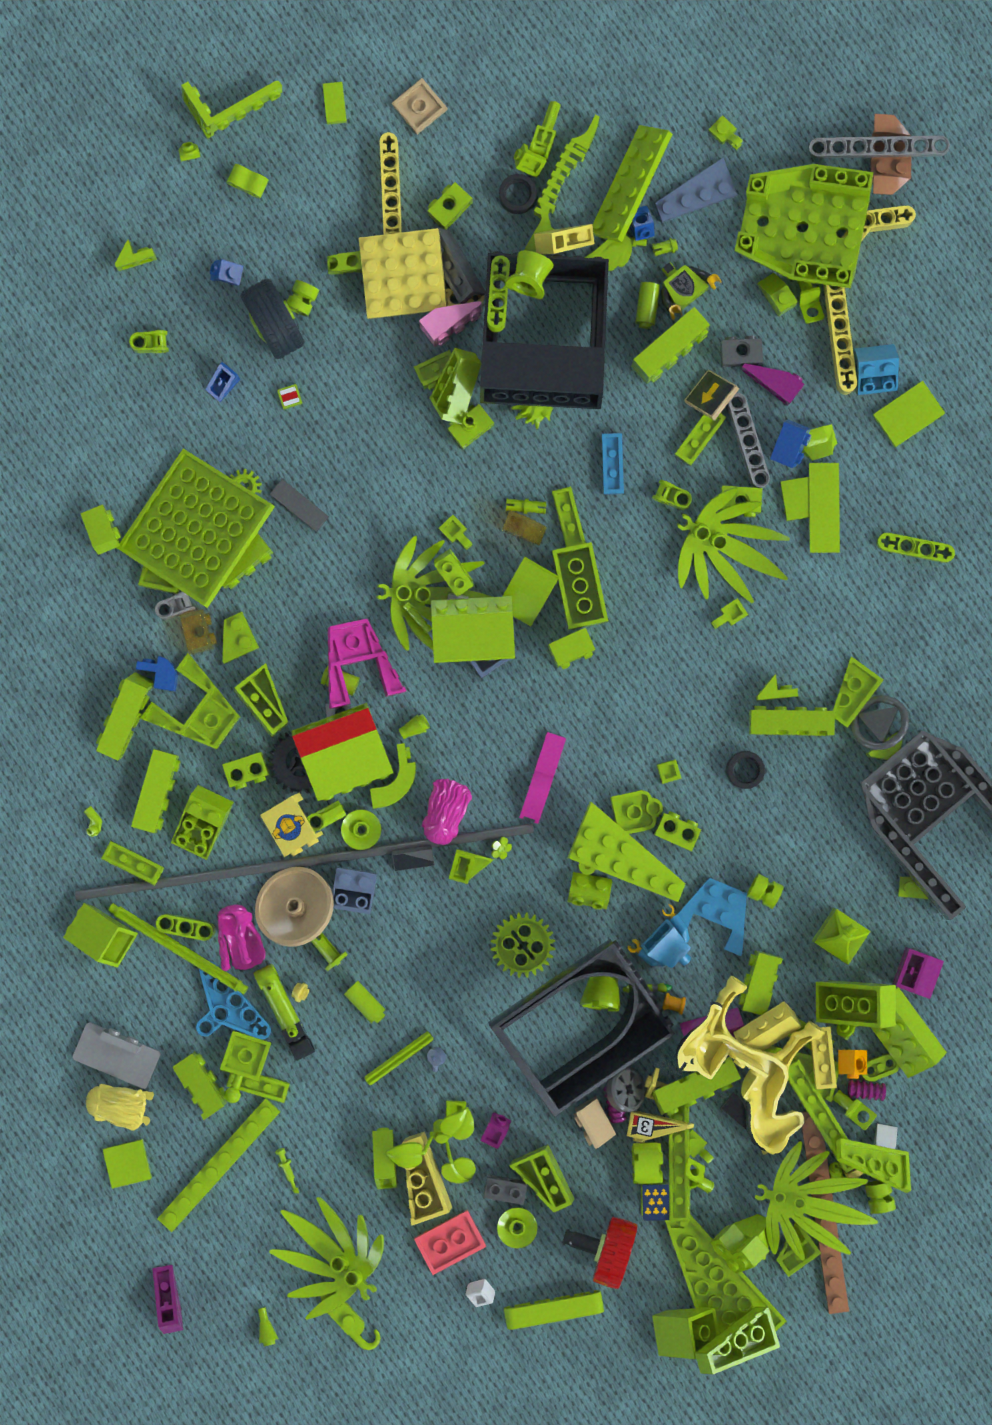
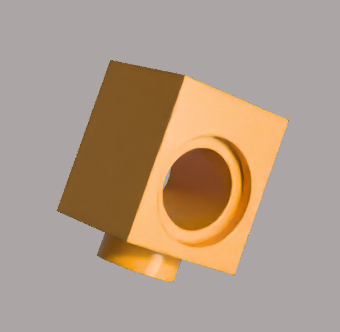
M838 1050V1073L847 1074L849 1079H859V1075H867V1050Z

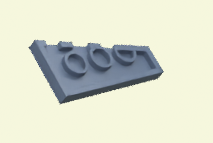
M724 157L655 203L662 223L737 196Z

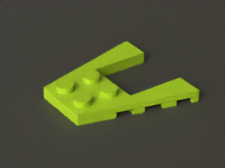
M187 653L176 670L206 691L205 697L184 725L153 702H151L140 718L217 749L237 723L240 715L192 656Z

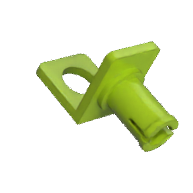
M797 281L801 289L799 306L805 323L809 324L823 320L825 316L819 302L820 288H813L811 282ZM815 308L818 311V315L810 317L807 315V310Z
M841 1090L833 1097V1101L846 1110L845 1116L863 1130H867L877 1117V1114L858 1099L853 1101ZM861 1111H866L869 1114V1120L865 1123L858 1120V1114Z
M687 1158L684 1176L690 1179V1189L698 1187L706 1193L711 1192L714 1188V1182L704 1177L705 1166L691 1158ZM691 1165H693L695 1169L690 1170Z

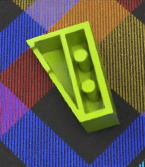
M454 348L430 396V400L442 420L463 425V418L466 415L481 368V362L476 353Z
M755 950L754 954H750L748 965L751 966L750 972L745 974L743 981L747 988L744 993L740 994L738 1005H741V1010L763 1015L768 1011L773 994L774 981L776 982L778 977L776 975L778 965L782 964L783 958Z
M194 1051L172 1068L184 1088H187L193 1098L191 1100L193 1103L198 1104L203 1114H201V1117L205 1120L227 1104L225 1099L226 1090L223 1087L219 1088L215 1082L217 1077L213 1071H208L204 1066L206 1061L200 1053L196 1054Z
M548 1144L512 1160L509 1166L523 1178V1181L536 1192V1195L553 1212L572 1205L575 1198Z

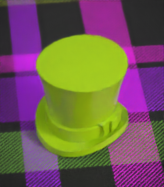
M523 250L518 252L516 271L514 275L506 280V288L532 298L543 299L544 289L542 283L553 268L552 261L546 256L533 251Z

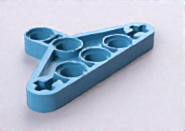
M199 969L210 1011L198 1021L196 1025L198 1034L204 1037L209 1036L221 1025H225L261 1040L270 1036L272 1032L270 1023L245 995L239 991H234L230 987L224 991L217 988L219 980L215 979L212 983L210 979L214 977L209 974L206 975L204 971ZM234 994L241 997V1003L238 1006L230 1002V998ZM216 1009H225L226 1017L218 1019L215 1015ZM250 1009L255 1013L253 1020L248 1021L244 1018L245 1010ZM258 1017L261 1019L258 1024L261 1027L267 1026L266 1035L263 1033L259 1035V1028L256 1025L254 1028L250 1026ZM207 1021L211 1024L210 1032L205 1033L201 1031L200 1025L202 1022Z

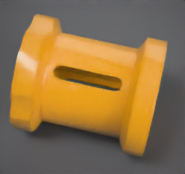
M666 992L662 1006L663 1010L677 1011L682 1015L686 997L678 998Z

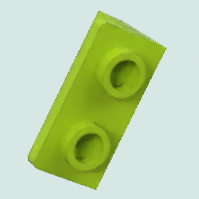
M450 350L414 366V370L424 389L429 388V390L435 388L451 356Z
M573 872L567 902L577 906H590L597 910L607 909L613 879Z

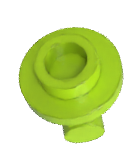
M192 142L183 143L178 150L181 162L201 157L198 145Z
M837 1024L836 1031L839 1036L848 1040L854 1033L856 1026Z

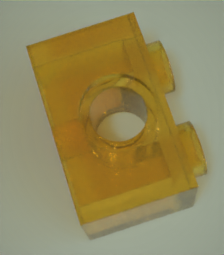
M202 609L179 615L190 655L215 649L214 644H217L214 632H210L209 625H212L209 613ZM202 626L204 634L201 637H196L194 630Z

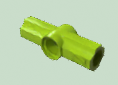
M338 800L306 818L314 832H317L347 816ZM315 816H318L322 821L318 828H314L311 825V819Z

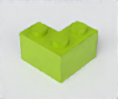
M734 1223L725 1226L710 1242L714 1247V1251L723 1257L729 1269L736 1274L754 1268L769 1252V1249L757 1235L747 1239Z

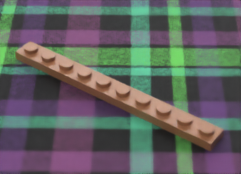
M804 1111L801 1112L804 1117L802 1134L807 1161L825 1152L826 1147L823 1136L808 1112ZM827 1158L809 1175V1183L830 1179ZM832 1193L811 1194L815 1198L833 1201ZM815 1217L816 1223L839 1239L836 1222ZM818 1241L819 1250L822 1253L820 1254L828 1313L849 1312L841 1252Z

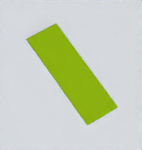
M809 463L810 553H840L839 463Z

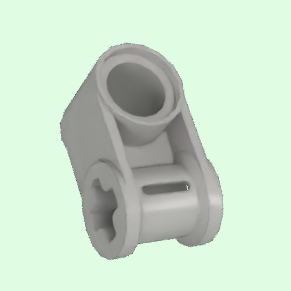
M184 592L162 600L155 606V613L162 620H169L196 610L195 606H192L189 596ZM167 605L170 607V612L163 616L160 614V608Z

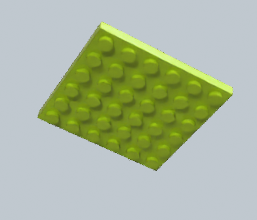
M183 448L121 540V546L117 547V549L208 608L275 506Z

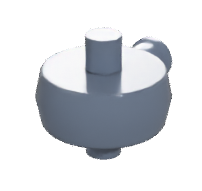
M439 1047L431 1048L427 1054L428 1061L433 1065V1072H438V1067L446 1059L444 1051Z

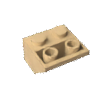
M596 1096L575 1107L576 1113L573 1114L580 1128L584 1127V1137L589 1146L593 1144L595 1149H597L616 1135Z

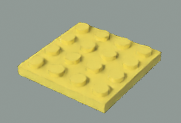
M438 228L359 238L367 319L431 312L435 308L447 307Z

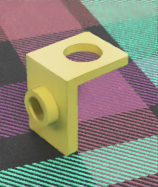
M655 1068L651 1076H647L644 1086L647 1087L645 1097L653 1100L654 1098L651 1093L658 1087L662 1088L668 1085L657 1081L660 1070L658 1068Z

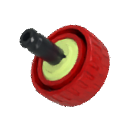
M611 1217L606 1234H602L601 1239L566 1229L562 1244L594 1254V1261L597 1263L593 1281L606 1287L619 1289L631 1255L638 1225L625 1219Z

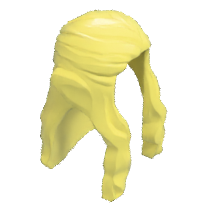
M100 1084L88 1092L86 1108L96 1121L106 1120L115 1126L134 1131L142 1123L146 1126L150 1123V1118L144 1116L146 1099L152 1100L154 1092Z

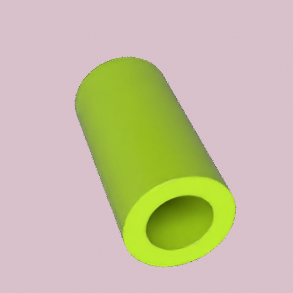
M640 283L635 321L636 324H639V328L651 329V326H655L660 285L657 283Z
M359 981L355 982L343 994L370 1023L374 1021L378 1023L385 1017L383 1012L386 1009Z

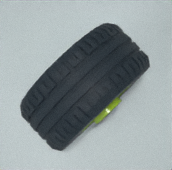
M263 279L260 283L258 282L254 286H250L249 289L242 291L240 297L249 312L250 321L259 337L266 342L275 359H281L303 346L305 341L293 320L295 317L287 302L281 299L270 279Z

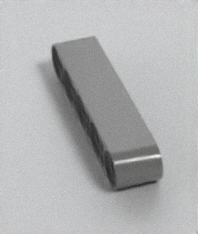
M736 393L727 404V409L751 486L753 488H765L769 483L770 476L747 400L743 394ZM739 399L742 406L735 408L732 406L731 401ZM737 419H746L747 426L740 427ZM750 437L753 440V445L746 446L743 443V438ZM756 456L759 464H750L749 457ZM762 475L765 479L764 484H757L755 476Z

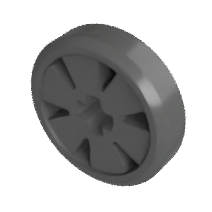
M627 1067L607 1081V1097L610 1104L617 1111L633 1112L642 1105L645 1098V1084L640 1073L631 1067Z

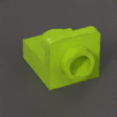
M525 143L514 154L516 169L536 178L547 162L545 157L528 150V145Z

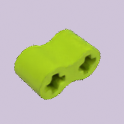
M235 164L226 182L230 186L260 199L269 180L261 174Z

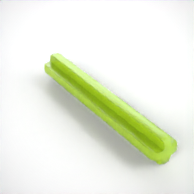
M426 1031L364 1077L365 1081L369 1085L374 1084L432 1042L433 1036L430 1032Z

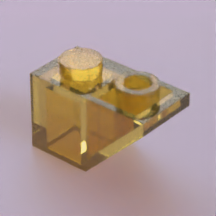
M510 510L502 531L540 546L547 527L529 517Z

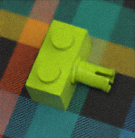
M480 404L476 407L472 405L467 409L466 415L463 418V425L450 422L448 432L459 446L465 449L492 428L494 422Z

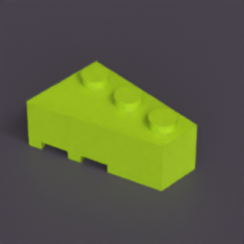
M259 533L256 534L222 585L225 589L228 587L233 589L240 583L239 579L244 575L246 577L250 576L256 571L254 567L259 563L263 565L272 558L271 554L273 551Z
M265 663L234 687V692L267 733L273 737L288 725V720Z

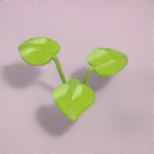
M466 1107L460 1112L446 1116L444 1119L436 1120L433 1123V1132H430V1137L423 1150L421 1144L408 1142L387 1150V1156L402 1168L416 1167L421 1164L422 1155L426 1154L434 1138L440 1144L445 1143L450 1162L441 1167L443 1177L452 1183L468 1182L475 1174V1164L471 1159L459 1157L453 1161L448 1139L453 1136L458 1140H463L471 1136L474 1131L473 1116L469 1108Z

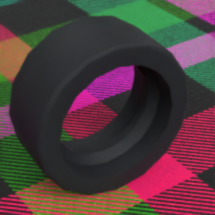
M510 175L500 185V203L506 211L512 214L526 213L536 202V186L531 178L526 175ZM514 183L526 185L530 195L525 204L516 206L507 200L506 191L510 185Z
M741 751L734 754L728 760L726 775L735 787L751 789L763 780L765 765L756 753ZM742 758L751 759L757 766L756 777L749 782L738 780L734 774V766Z

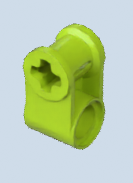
M165 330L136 332L129 339L130 346L136 353L169 352V348L166 345L168 331ZM137 339H143L144 345L142 347H135L134 342Z
M659 480L658 483L660 485L656 494L652 496L653 500L679 510L689 508L692 497L688 491L676 487L667 481ZM681 495L686 496L688 502L685 505H680L677 502V498Z

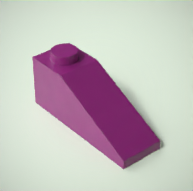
M746 363L741 368V371L787 406L805 385L802 383L803 379L795 373L791 374L786 371Z
M173 1265L152 1268L158 1328L163 1334L182 1331V1312Z

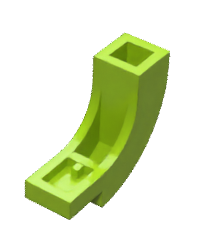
M405 743L397 744L399 759L397 778L385 787L370 789L373 809L386 807L398 802L408 793L413 785L416 775V762L408 763L407 759H411L410 747H406Z

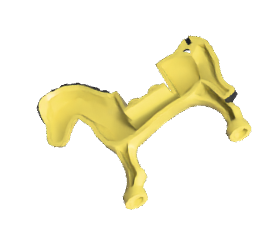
M730 976L726 986L719 991L716 1001L710 1002V1010L706 1019L681 1039L676 1049V1061L682 1070L698 1071L701 1075L711 1080L728 1055L735 1059L733 1062L743 1069L745 1066L749 1067L750 1070L746 1074L741 1087V1094L746 1100L747 1133L751 1142L761 1149L763 1155L767 1153L772 1155L780 1154L787 1146L789 1137L804 1124L803 1114L799 1111L792 1110L783 1114H776L778 1100L785 1090L789 1078V1066L794 1056L805 1044L821 1038L825 1031L813 1022L808 1021L803 1030L792 1032L789 1041L783 1049L776 1053L762 1051L738 1042L726 1027L725 1015L730 1003L738 994L746 990L747 985L734 976Z

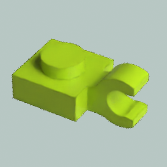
M723 115L709 128L708 131L722 145L727 141L736 150L742 146L743 140L734 134L737 128Z
M454 515L439 527V530L452 543L458 540L466 550L473 545L463 534L467 528Z
M737 598L721 608L720 611L723 615L712 621L711 624L715 629L726 622L732 626L748 616V613Z
M691 1129L690 1155L694 1158L699 1154L709 1164L714 1157L704 1148L707 1142Z

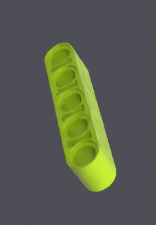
M594 1290L593 1293H590V1291L577 1293L572 1297L566 1295L555 1297L554 1300L549 1298L534 1301L533 1304L527 1302L514 1305L515 1307L506 1306L503 1308L506 1326L509 1330L604 1312L600 1290Z

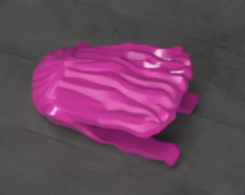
M448 778L437 779L433 782V791L428 802V814L422 822L424 835L429 841L445 845L457 836L459 831L458 825L472 799L471 792L466 785Z
M228 905L218 912V943L223 971H228L231 968L228 950L232 958V966L239 970H247L261 964L266 956L261 936L251 921L252 913L248 912L242 905Z

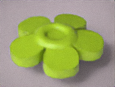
M501 837L499 842L494 841L491 846L495 850L491 852V855L494 858L505 859L507 852L512 849L508 839Z

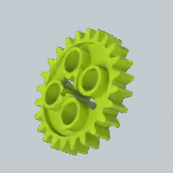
M518 912L515 919L510 914L509 922L503 918L504 926L497 924V928L500 931L493 932L492 934L497 938L491 940V943L496 944V946L491 948V951H497L493 959H500L497 966L504 964L503 972L509 968L510 976L517 972L518 978H520L522 973H525V976L528 978L531 971L536 976L537 968L543 972L542 964L549 966V962L546 959L553 958V955L549 952L556 949L550 946L551 943L555 942V939H549V936L553 934V931H546L549 924L542 926L543 919L541 918L538 922L535 921V914L530 919L528 912L525 913L524 917H521V914ZM523 925L531 929L530 934L527 936H522L519 933V928ZM512 930L517 933L523 942H528L527 948L534 955L535 959L532 960L523 948H518L519 942L512 935ZM506 938H512L515 942L514 946L510 949L505 948L503 945V941ZM539 941L543 944L540 952L532 950L533 942ZM518 954L526 955V963L518 964L515 961Z

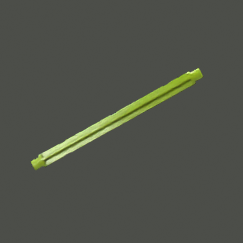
M114 903L109 907L108 911L113 913L116 918H119L202 971L218 979L234 991H239L244 995L248 990V986L243 984V981L223 971L218 966L181 945L163 932H160L147 922L139 919L123 907H119Z

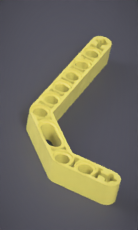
M387 132L380 138L384 235L402 233L398 140L395 134ZM388 140H390L392 143L391 152H388L387 149ZM393 160L395 165L393 167H386L385 162ZM388 180L396 182L393 187H387L385 184ZM393 199L397 204L394 207H389L386 205L387 201ZM390 219H395L398 221V224L395 227H390L387 225V222ZM445 289L447 306L459 305L460 303H451L450 299L455 295L451 289ZM477 295L478 298H481V299H478V301H481L482 306H483V305H484V301H485V297H484V296H481V295ZM470 298V299L467 301V303H471V302H474V301H473L472 298Z
M910 206L868 210L866 218L870 221V225L864 227L862 241L869 232L908 227L916 217L915 210ZM903 213H905V216H909L908 220H905V217H901ZM881 216H887L890 219V223L882 222ZM847 231L842 236V238H845L848 235ZM823 284L836 387L841 394L847 395L856 388L857 377L845 288L838 287L837 290H832L829 285ZM832 302H839L841 309L835 310L831 305ZM834 322H842L844 328L841 330L836 329ZM837 341L845 342L846 349H839ZM841 360L847 361L849 368H841L839 362ZM846 379L847 383H851L848 389L846 385H843Z

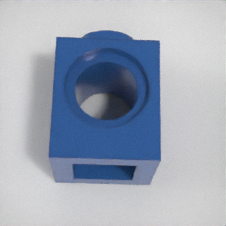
M647 205L638 208L631 222L630 229L635 241L655 236L654 221Z

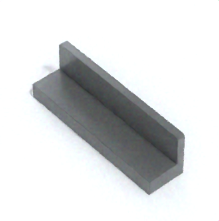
M438 228L444 277L458 302L465 304L475 294L484 296L486 291L451 231Z

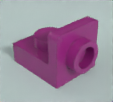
M493 1112L480 1141L499 1149L508 1132L511 1120Z

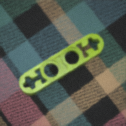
M505 256L495 257L491 264L487 325L493 332L502 331L506 324L508 288L504 286L498 289L493 285L499 280L505 284L509 278L510 263ZM499 263H503L502 274H498ZM495 299H501L504 304L501 307H495L492 302ZM495 313L499 314L498 325H494L493 322L495 320Z
M883 533L877 539L878 548L885 552L947 563L955 556L954 548L944 543L893 533ZM886 537H889V541L895 542L896 538H898L899 540L896 544L897 550L893 549L895 545L889 544L887 547H884V543H882L881 540H884ZM907 540L911 543L909 551L901 549L900 544L902 541ZM923 544L930 546L931 552L929 555L921 553L920 547ZM935 546H938L937 551H944L947 548L950 556L944 559L942 554L937 553L936 558L933 557Z

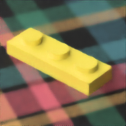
M820 1027L825 1031V1034L819 1039L810 1041L815 1090L837 1088L831 1027Z

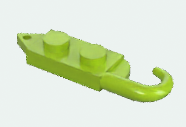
M336 1292L322 1295L321 1301L336 1294ZM347 1302L328 1312L331 1318L362 1349L372 1350L380 1343L381 1337L377 1329L374 1330L376 1338L372 1343H367L360 1336L364 1330L365 1323Z

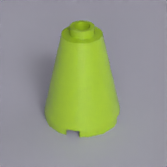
M609 976L589 977L580 1000V1005L600 1011L601 1009H608V1012L620 1011L618 978Z

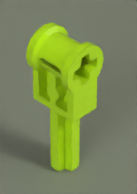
M556 101L549 102L542 126L537 125L529 148L530 151L545 157L546 160H548L556 136V130H553L561 107Z

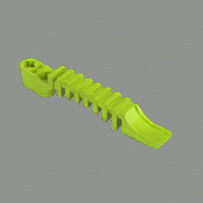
M595 114L589 129L582 136L572 138L570 143L566 144L564 153L562 152L560 156V162H557L555 165L556 171L553 170L551 180L549 179L546 183L547 189L544 188L542 198L540 197L537 201L539 207L536 206L534 209V215L541 218V221L524 250L536 252L535 233L555 230L551 227L548 216L549 213L553 214L556 206L552 203L555 204L558 197L552 191L558 194L561 186L557 183L563 185L565 176H569L571 168L575 169L578 161H584L586 155L584 153H587L593 141L600 116Z

